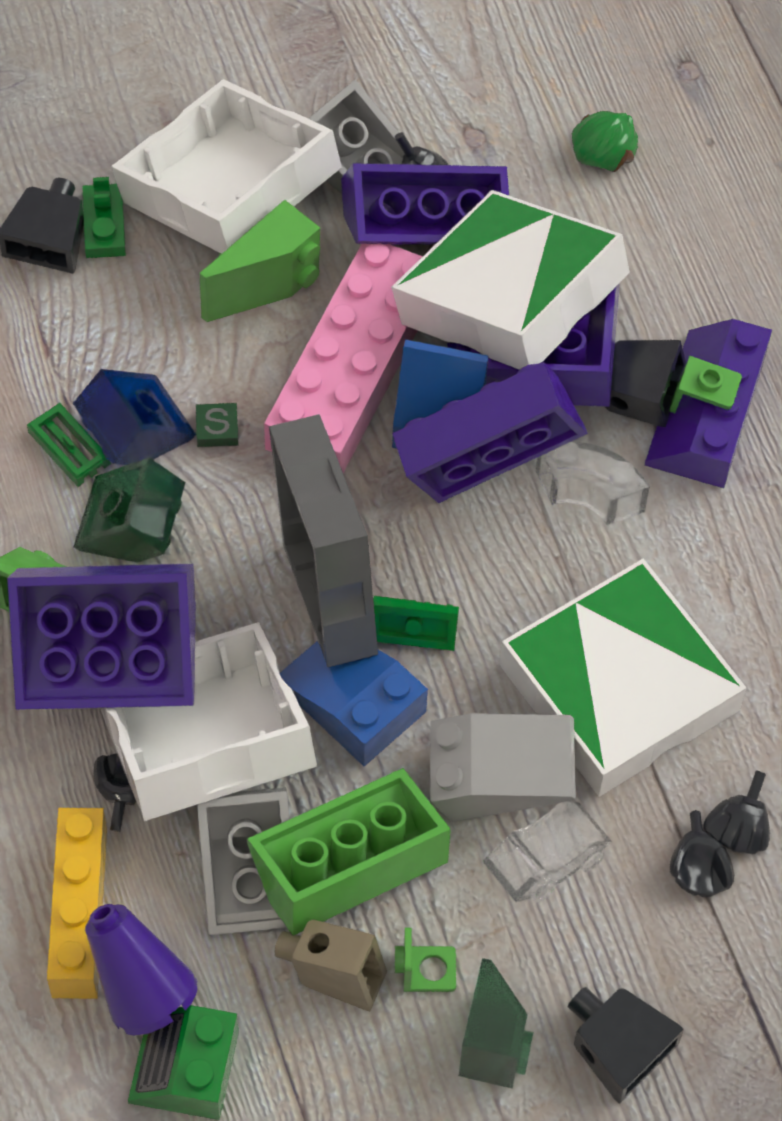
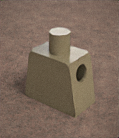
M310 920L307 922L301 936H293L290 932L282 931L275 945V957L292 962L301 984L305 987L363 1010L371 1011L387 974L375 935L317 920Z

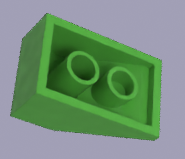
M283 200L200 272L201 318L206 322H210L290 298L302 287L308 288L311 286L320 273V227L289 202Z

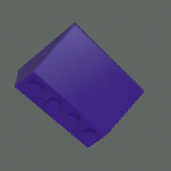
M619 284L594 309L576 322L567 337L543 361L559 377L575 406L610 407ZM488 358L487 376L503 381L516 375L519 371L517 368Z
M194 564L17 568L7 578L16 710L194 705L196 626Z

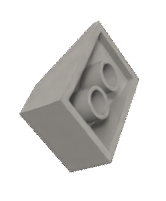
M356 79L308 118L333 130L342 168L326 181L341 193V178L353 163L402 164L405 154L395 139V135L399 132Z
M470 713L430 721V803L452 822L576 800L574 718L571 715Z
M286 787L240 791L197 804L209 935L287 928L268 900L247 845L248 838L290 820Z

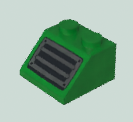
M190 1005L186 1010L183 1007H178L170 1014L173 1022L159 1030L143 1034L128 1104L220 1120L239 1034L237 1013Z

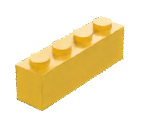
M58 808L47 981L52 998L98 999L99 976L85 927L92 912L103 905L107 825L103 808Z

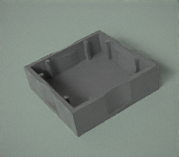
M318 414L269 426L283 547L305 602L327 667H332L378 655L368 535L321 416Z

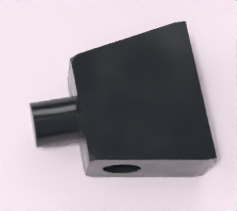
M58 177L53 180L49 190L33 186L26 188L0 227L2 257L74 274L84 227L82 200L73 196L75 185L71 181Z
M681 340L617 341L614 348L610 407L605 406V408L616 414L656 426L666 427L670 415L669 409L686 365Z
M584 987L572 998L567 1006L584 1022L576 1031L574 1040L576 1050L619 1104L679 1045L684 1030L678 1023L624 988L618 989L603 1003L587 987Z

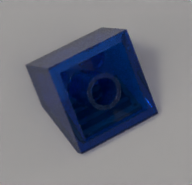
M100 369L73 402V405L82 417V423L93 433L102 447L103 455L113 464L142 466L191 441L196 436V433L158 377L153 374Z

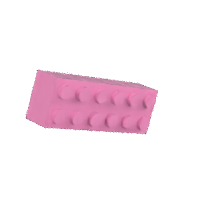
M361 244L264 423L265 450L272 452L269 426L320 414L344 473L402 362L405 339L413 341L418 331L401 324L391 287L423 256L391 244Z

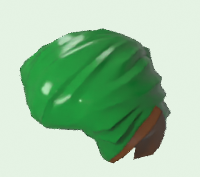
M599 111L591 115L588 114L575 126L571 133L576 159L586 166L599 167L616 172L624 163H630L634 160L638 149V135L634 128L632 116L626 113Z

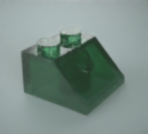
M150 457L95 476L73 547L81 552L136 563L164 555L171 542L170 534L176 514L182 505L181 497L186 482Z
M482 958L462 1043L458 1076L513 1089L516 1073L521 1075L526 1073L534 1032L525 1030L528 1014L490 959Z

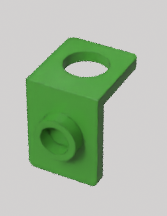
M689 356L669 411L676 412L683 394L730 410L733 406L742 375Z
M405 927L404 946H395V973H403V992L455 991L456 949L452 946H412V928ZM435 957L445 963L447 971L441 979L431 981L422 976L420 965L427 958Z

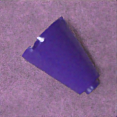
M105 904L92 912L86 924L85 932L113 1023L118 1029L119 1027L123 1028L126 1034L135 1036L149 1034L173 1022L170 1014L180 1005L186 1010L198 991L197 979L193 972L126 906L121 904Z

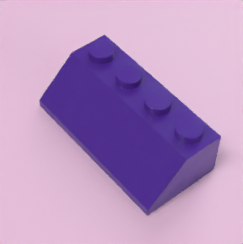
M353 163L341 178L343 217L356 244L435 245L491 190L509 195L507 166Z
M729 319L688 331L683 346L686 363L689 356H693L738 372L742 375L739 388L730 410L683 394L676 412H670L666 427H656L644 466L720 488L725 487L765 361L772 329L736 319Z
M544 362L524 366L516 375L501 382L489 383L483 386L478 393L463 400L451 401L444 405L442 410L426 418L413 419L403 429L392 433L406 477L438 503L588 434L559 377Z

